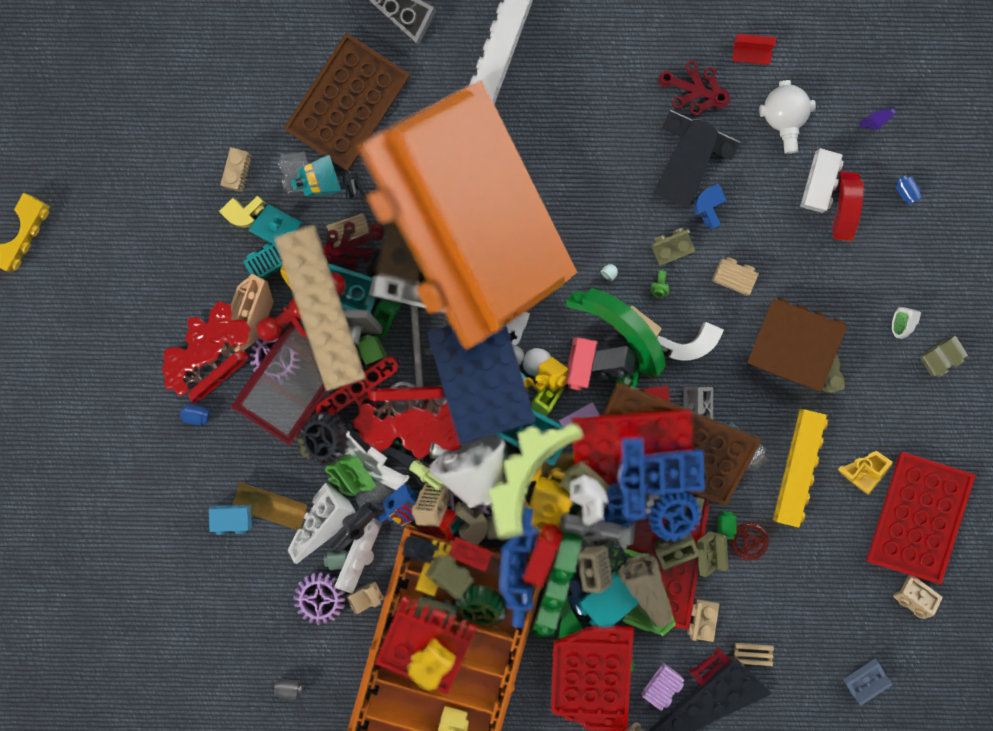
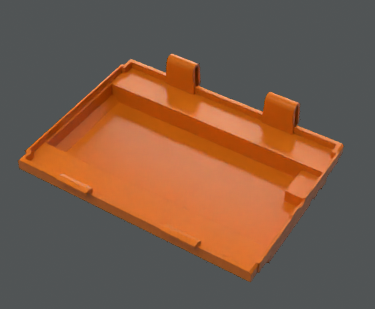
M482 80L461 89L359 146L378 186L382 188L367 196L380 223L392 220L395 216H398L396 220L429 280L419 284L415 289L428 313L438 312L446 307L444 311L464 348H470L493 332H497L504 325L510 323L512 319L520 316L563 286L566 281L577 273Z

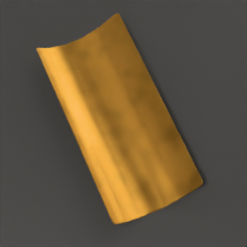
M238 482L233 505H251V515L295 530L301 529L307 504Z

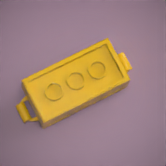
M556 469L547 478L539 476L529 508L533 509L532 526L539 529L537 541L544 524H555L559 527L561 516L563 513H569L572 504L571 494L562 486V482L551 479V477L563 480L565 473ZM534 550L529 552L528 560H530Z

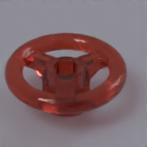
M753 522L739 525L735 538L731 539L734 553L744 560L760 558L765 554L769 545V537L766 530L761 525ZM746 528L758 530L762 537L758 538L755 535H749ZM739 533L744 537L742 551L739 550L736 542ZM749 539H753V543L751 545H748ZM760 544H763L762 548L757 553L751 555L747 554L749 550L754 551L759 548Z

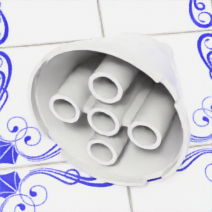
M496 435L461 444V448L453 452L451 451L449 455L447 452L441 454L433 461L430 466L432 475L462 499L469 508L481 503L488 505L492 503L489 489L495 488L496 484L503 483L504 440Z

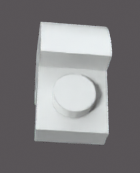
M584 475L570 482L571 501L583 505V523L591 525L603 519L602 505L608 503L603 487L594 479Z

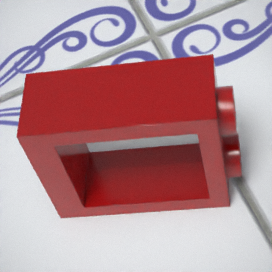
M544 524L523 580L542 587L563 533L557 525Z

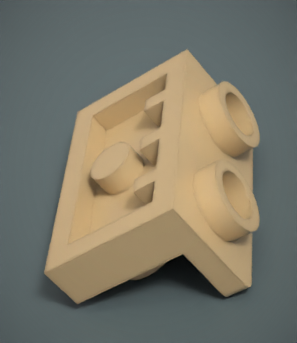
M912 575L907 577L901 591L896 592L893 596L902 606L909 608L917 617L922 619L934 616L943 598Z
M695 600L691 614L693 619L688 629V634L693 641L699 639L714 642L719 603Z

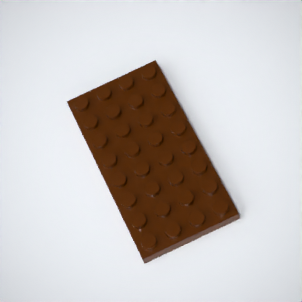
M618 382L601 416L685 410L686 408ZM692 411L693 450H703L704 490H691L689 492L726 506L762 441L756 436Z

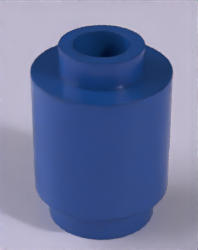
M904 175L896 180L895 188L903 201H906L908 205L922 197L921 190L912 176L907 177V175Z
M186 404L185 407L181 408L180 418L183 419V423L202 426V424L207 425L210 410L205 409V407Z

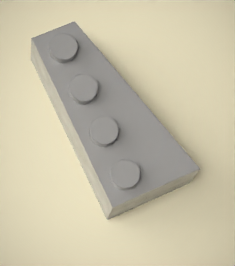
M369 0L418 45H420L436 13L434 7L421 0Z

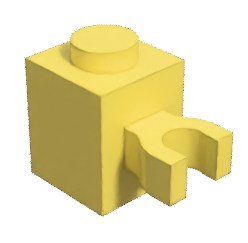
M445 706L438 731H467L469 723L466 720L467 712Z

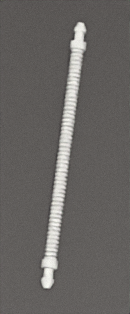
M410 305L412 311L411 323H413L412 338H414L413 352L415 355L416 387H423L418 307ZM419 399V408L424 405L425 399Z

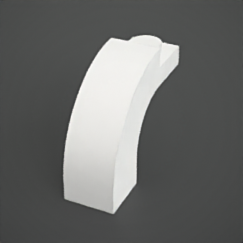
M704 322L697 337L692 342L684 345L677 344L661 336H657V339L664 352H667L668 349L670 350L668 358L693 360L706 355L716 346L723 333V329Z

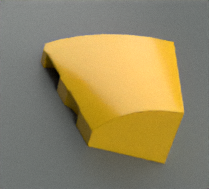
M875 451L867 457L854 460L849 465L841 466L838 471L869 495L890 470L893 462L878 451Z

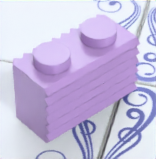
M663 663L641 692V695L662 711L664 707L667 708L671 704L674 693H678L682 689L684 679L679 673Z

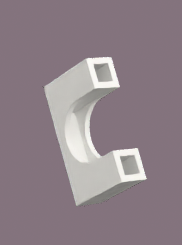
M373 276L369 295L426 308L415 289L416 286L388 277Z

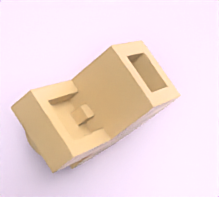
M376 582L355 590L353 594L346 595L353 612L356 614L369 607L380 605V601L384 599Z

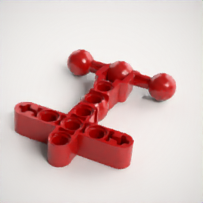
M331 273L338 295L341 296L346 288L345 280L341 275ZM295 297L290 300L289 307H283L284 312L276 318L265 317L258 322L257 334L262 340H276L281 334V328L291 321L301 336H308L306 328L299 320L302 317ZM392 355L381 358L364 370V379L355 381L362 384L363 388L360 391H355L352 388V384L355 382L342 385L320 400L316 407V412H327L326 410H321L322 406H328L331 404V401L333 404L329 407V414H335L354 400L361 407L364 404L363 400L369 398L368 390H371L396 372L398 368L397 359ZM386 361L389 363L393 362L392 369L389 367L383 370L384 375H382L381 369L385 367ZM375 371L379 377L376 380H371L368 378V373ZM343 393L347 399L340 402L337 400L336 395ZM373 401V402H374L373 406H374V408H376V406H377V401Z

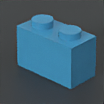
M251 505L212 506L209 508L210 532H216L217 535L227 534V531H235V534L247 533L246 531L252 528Z

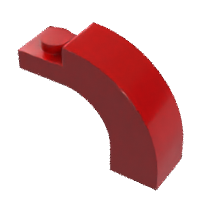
M840 171L838 176L839 204L832 224L833 239L852 241L862 210L863 181H860L859 173Z

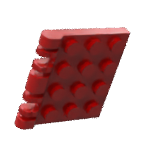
M404 595L375 664L414 680L408 673L409 664L413 662L411 657L419 651H424L434 638L442 647L455 656L453 665L446 673L442 674L439 679L440 682L436 687V690L448 695L477 625L469 623L465 635L462 636L461 634L467 622L462 620L458 626L457 633L452 632L450 628L454 624L455 616L451 615L446 628H443L442 624L447 615L446 612L434 608L429 621L424 620L430 605L426 604L423 607L421 617H417L413 613L417 609L419 601L414 600L408 613L406 610L411 597Z

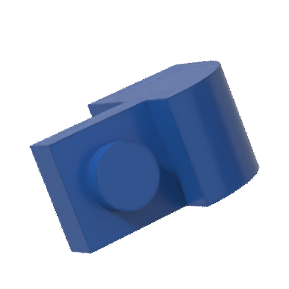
M719 183L704 190L697 197L694 204L695 215L703 213V222L711 230L721 225L713 208L727 201Z

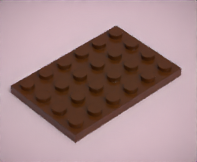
M345 33L283 129L323 156L330 155L332 162L348 171L361 153L359 146L371 138L411 75L350 34Z

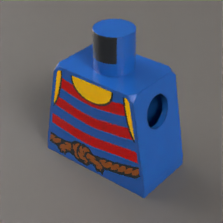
M404 483L383 501L382 504L385 512L379 516L381 523L386 526L394 521L402 527L414 521L412 508L416 504L419 495Z

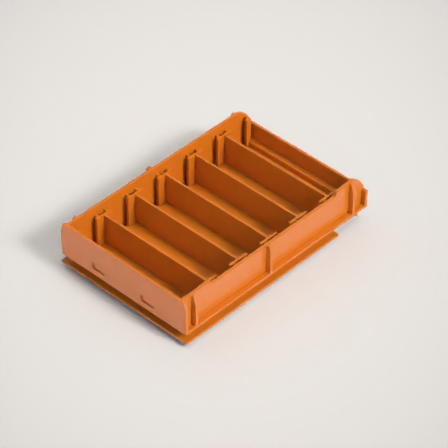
M407 524L405 525L347 731H356L359 721L363 725L365 720L370 721L368 729H360V731H438L445 706L467 712L466 720L469 721L467 731H488L489 723L491 724V731H501L510 697L515 689V679L539 594L544 585L541 587L531 583L533 587L531 601L533 608L525 610L523 627L519 628L511 625L513 609L508 607L505 618L499 625H493V627L488 625L486 627L482 625L477 626L448 695L436 689L427 690L415 680L375 664L379 649L382 648L389 629L385 628L389 613H392V616L397 613L404 595L411 597L406 610L409 613L414 600L419 601L420 596L424 597L427 594L416 590L425 563L412 558H405L406 556L401 555L407 536L421 538L430 543L433 542V539H436L438 547L441 542H444L443 551H446L448 544L453 546L455 541L454 537L448 542L420 531L416 526ZM477 545L493 552L485 572L454 559L456 561L455 565L458 568L463 567L470 572L469 576L473 579L470 585L476 586L478 584L481 587L485 585L486 588L492 587V590L499 591V594H502L499 589L502 551ZM526 560V568H525V569H527V566H528V564H529V561H528V560ZM400 576H402V580L409 579L407 589L400 588L399 594L395 593ZM437 587L435 601L443 602V599L455 602L456 598H453L441 587ZM456 613L454 624L450 628V631L457 633L458 626L463 620L462 617L458 616V613ZM469 621L466 622L464 630L461 634L462 636L465 635L467 627L470 623ZM510 649H511V659H512L511 664L508 663L509 656H510V655H509ZM369 685L372 686L371 689H374L375 685L380 686L377 695L370 694L369 700L365 699ZM501 687V695H502V697H501V699H498V695H499V691H500L499 688Z

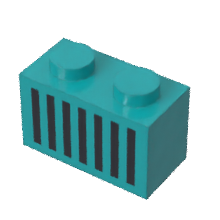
M270 242L263 246L262 251L258 253L254 251L246 256L247 259L243 261L250 274H254L262 279L281 270L283 266L278 247Z

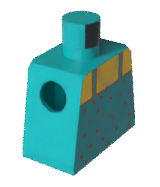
M330 155L297 170L298 177L291 180L293 189H303L306 197L333 195L341 191Z

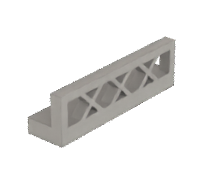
M683 387V408L691 409V411L701 415L706 412V417L713 419V387ZM703 391H706L705 401L703 400Z

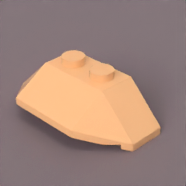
M251 274L249 278L237 286L231 303V319H244L251 329L248 333L247 344L232 347V350L236 352L244 351L260 338L257 334V324L261 319L269 316L274 302L268 282L254 274Z

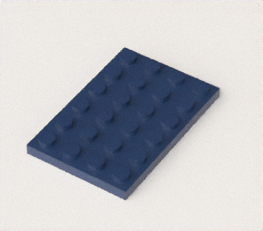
M452 325L427 332L460 445L536 422L506 325L470 348L463 347Z

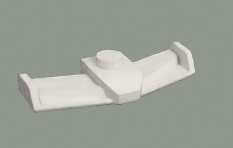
M350 432L346 434V437L350 438L346 442L350 447L346 449L347 453L345 455L358 457L366 472L373 479L395 490L406 483L410 476H404L383 465L387 459L384 455L373 447L366 452L349 435Z

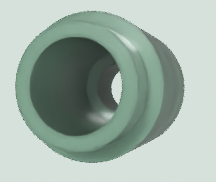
M343 549L341 553L334 550L327 551V555L324 556L325 567H329V570L342 569L350 550L346 551V549Z

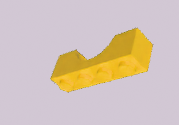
M22 194L14 209L20 219V231L12 241L0 244L1 269L14 273L20 267L21 258L29 251L31 240L39 233L41 222L49 214V205L31 195Z

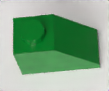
M385 298L381 299L373 317L383 328L382 333L376 335L385 339L400 311L402 302Z

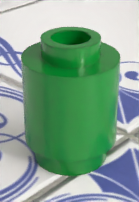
M721 511V514L717 515V533L725 535L726 539H734L735 534H737V515H734L733 511Z

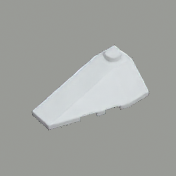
M325 483L312 500L314 505L310 513L306 512L304 516L306 521L302 529L297 530L288 548V552L296 564L334 536L343 527L342 521L346 516L356 513L350 501L329 483Z

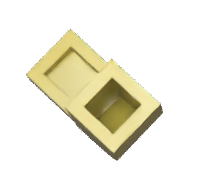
M257 196L244 208L236 199L232 198L219 212L232 224L247 228L251 227L255 219L253 216H258L265 209L266 203Z

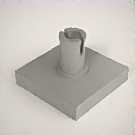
M344 310L355 346L359 344L360 333H382L383 327L369 311Z

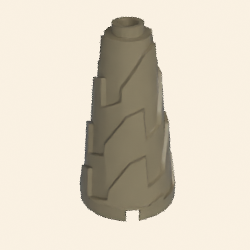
M640 554L628 559V565L624 567L622 564L619 570L622 582L625 583L632 596L637 599L642 609L647 612L650 619L657 626H668L671 623L673 614L666 598V591L656 559L653 555L650 558L649 554Z

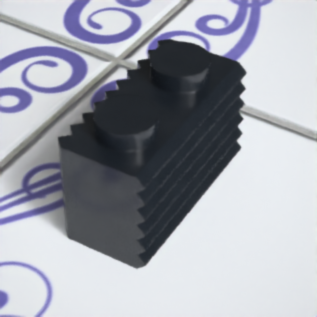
M627 346L597 350L592 372L601 380H608L610 377L624 378L625 375H632L637 355Z

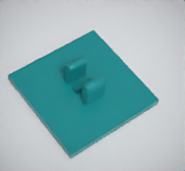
M268 204L248 231L277 246L275 238L295 232L301 225V222Z

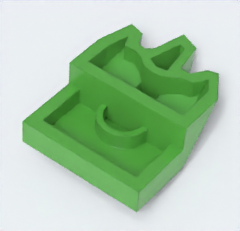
M343 456L341 460L335 461V463L329 464L325 468V471L331 475L328 478L329 482L338 485L339 491L342 494L356 495L360 490H372L376 486L372 476L366 472L361 460L356 456Z

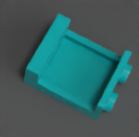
M616 572L611 573L612 584L601 593L589 592L584 598L577 599V602L580 604L578 609L584 616L589 615L592 619L590 621L592 626L612 627L639 604Z

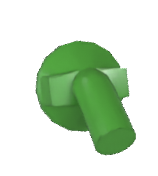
M659 270L658 282L652 283L650 292L657 298H663L669 294V285L665 284L667 271Z

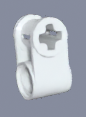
M524 312L506 325L509 334L515 332V336L518 337L517 340L513 339L512 345H517L520 342L530 313Z

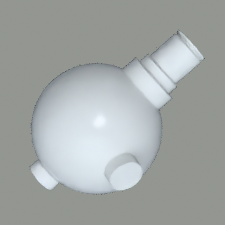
M790 80L779 82V87L768 95L765 104L760 105V117L765 116L767 122L774 129L780 131V137H782L784 142L785 154L798 152L797 139L800 134L799 128L806 123L810 112H815L816 104L814 100L809 99L804 90L791 85Z

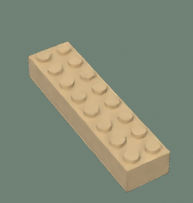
M316 226L275 238L326 390L364 379L365 373Z

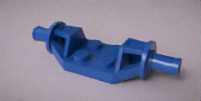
M522 508L523 534L511 537L502 549L499 589L506 599V606L513 609L511 625L514 627H523L525 610L533 608V603L531 602L533 587L526 584L523 580L528 554L536 548L537 534H539V529L532 526V508Z

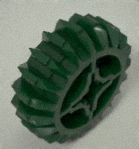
M478 584L476 586L470 585L461 599H455L454 602L458 616L477 626L482 625L486 627L488 625L493 627V625H499L500 622H503L507 613L504 596L499 594V591L492 590V587L486 588L485 585L483 587Z

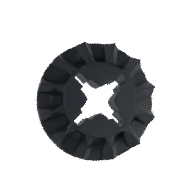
M378 248L372 252V256H369L365 269L367 276L372 278L373 276H379L377 269L382 249Z

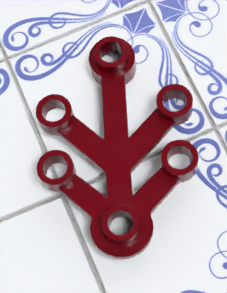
M693 60L687 62L685 70L690 74L694 84L675 78L670 71H663L658 77L659 85L664 88L673 85L692 92L683 97H675L672 101V106L675 109H681L683 105L702 96L709 99L701 104L694 103L691 106L690 113L694 116H698L702 111L712 106L724 108L730 102L728 91L719 87L715 78V69L707 67L703 72L704 78L709 81L711 91L705 88L697 71L698 65ZM693 64L695 69L690 70L688 65ZM706 71H712L713 75L707 76ZM668 75L670 81H665L663 76ZM718 95H722L724 97V101H719L717 98ZM675 100H680L681 106L675 105ZM697 106L699 108V112H694L693 107Z
M346 222L343 226L344 232L340 245L334 249L332 248L333 244L338 241V232L336 230H329L325 247H323L328 264L335 262L347 265V268L350 270L357 269L358 259L355 257L339 256L342 253L363 257L364 261L368 262L369 257L366 255H372L373 250L355 247L370 240H381L384 236V228L381 224H371L368 228V233L349 241L351 235L355 233V224L353 222Z

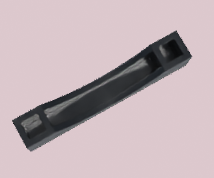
M346 422L344 429L350 432L349 435L365 451H368L370 446L360 438V432L354 428L353 424ZM390 445L389 448L381 451L396 458L408 469L413 461L418 460L414 455L408 453L409 450L402 446L396 448ZM426 457L418 460L427 468H430L432 464L426 461ZM411 471L420 486L424 487L425 483H428L422 482L421 478Z

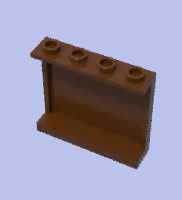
M778 297L776 300L773 298L747 364L821 393L848 326L844 325L845 322L840 319L833 318V320L825 318L826 314L818 311L811 313L807 311L808 308L796 304L795 307L788 304L789 301Z

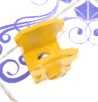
M433 638L424 651H419L411 657L413 662L409 664L408 673L425 689H436L442 674L446 673L453 665L455 656Z

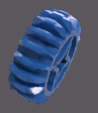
M613 482L608 492H606L608 503H606V508L603 510V519L600 521L621 525V530L622 527L629 529V524L635 525L636 520H640V518L625 519L624 494L620 485H616Z
M666 492L664 496L659 494V500L653 499L655 505L650 506L651 512L648 513L650 518L648 521L652 530L659 537H663L667 541L670 538L672 541H676L677 537L683 540L685 534L690 536L689 532L691 530L696 531L694 525L700 524L698 518L701 517L699 512L701 509L698 501L693 498L691 493ZM685 504L687 505V514H684ZM662 516H665V526L662 525Z

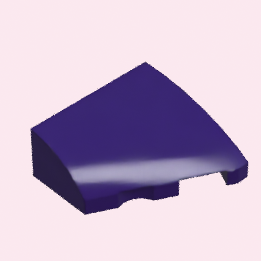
M894 106L881 109L867 116L858 124L863 129L870 126L875 131L885 124L895 114L897 109Z

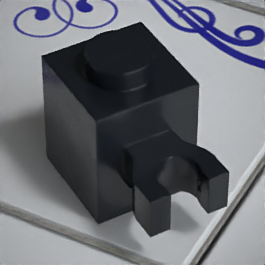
M407 536L401 555L431 564L432 561L435 562L436 558L433 556L435 550L438 551L439 547L421 538Z

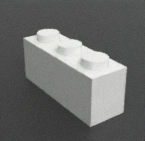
M819 149L815 152L800 207L821 213L831 208L833 202L831 194L837 187V173L841 171L843 166L842 154L824 149Z

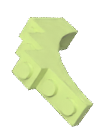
M567 425L562 430H548L544 434L538 428L530 427L524 429V432L518 433L523 456L514 455L509 458L510 460L504 461L508 484L499 483L495 485V488L489 489L499 537L506 539L523 534L521 516L527 487L536 471L547 458L565 445L583 438L582 430L578 426Z

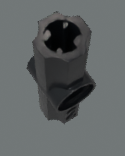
M367 501L355 514L346 516L342 521L343 527L328 542L329 546L335 552L341 553L352 540H358L363 537L365 533L364 528L379 513L378 509Z

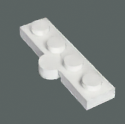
M373 518L364 528L365 533L363 537L354 540L335 584L336 588L353 594L364 566L369 565L373 561L374 554L371 549L382 525L381 521Z

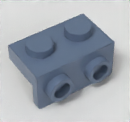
M876 659L843 679L850 693L860 705H863L892 686V682L885 675Z

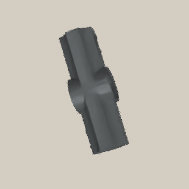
M563 513L559 524L560 530L581 534L583 539L587 541L601 538L617 542L621 533V525L600 520L587 525L583 523V517Z

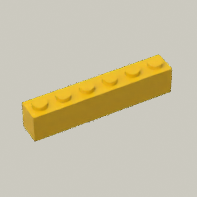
M804 409L799 410L773 520L778 523L800 527V523L804 522L805 512L803 511L810 498L808 490L809 486L813 485L814 475L812 474L814 467H817L819 461L817 456L818 449L822 448V433L828 425L827 415Z

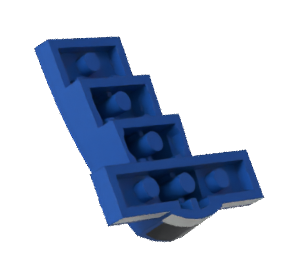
M643 438L622 439L623 460L618 466L617 479L624 494L625 519L645 518V494L665 495V492L685 493L684 491L704 490L703 450L674 451L643 456Z

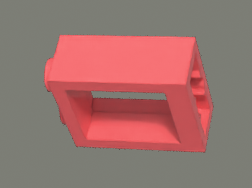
M573 338L567 366L569 368L568 388L582 390V387L588 388L597 341Z

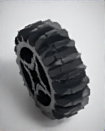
M319 412L307 418V421L303 423L304 428L300 430L303 435L299 438L303 440L301 446H305L306 450L304 453H309V459H314L315 463H321V465L333 464L335 461L341 460L342 456L347 453L346 449L350 446L346 442L350 438L346 437V434L349 431L344 429V423H340L341 418H335V414ZM322 424V427L317 430L318 426Z

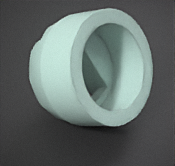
M609 264L601 270V273L606 279L613 281L617 276L618 270L616 266Z

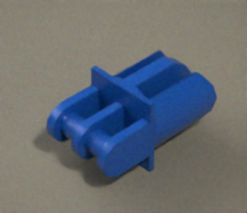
M571 577L569 583L571 592L567 594L574 611L577 614L583 615L578 609L580 604L577 602V599H582L583 594L587 591H583V588H580L577 578Z

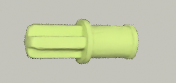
M418 460L412 462L409 469L417 474L422 482H428L437 490L444 486L443 483L432 475L430 468L425 467Z

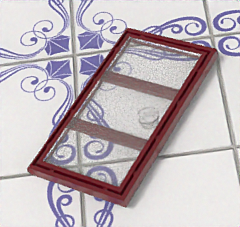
M292 321L285 327L231 405L232 410H236L288 446L291 445L303 427V423L307 421V418L310 417L327 392L309 337L301 336Z

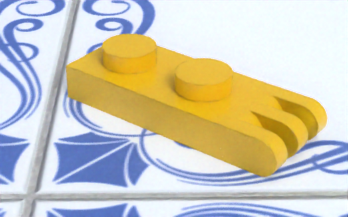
M433 539L432 543L437 545V540ZM441 542L439 550H435L433 557L436 558L438 555L449 556L452 545L448 544L446 551H443L445 543ZM432 561L431 564L425 563L416 590L435 596L438 585L425 576V573L434 562Z

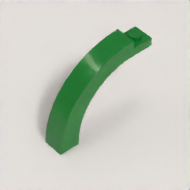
M593 288L587 293L574 291L566 300L568 308L594 314L609 322L622 333L637 355L640 373L658 377L666 367L663 350L654 332L644 319L627 304L608 293Z

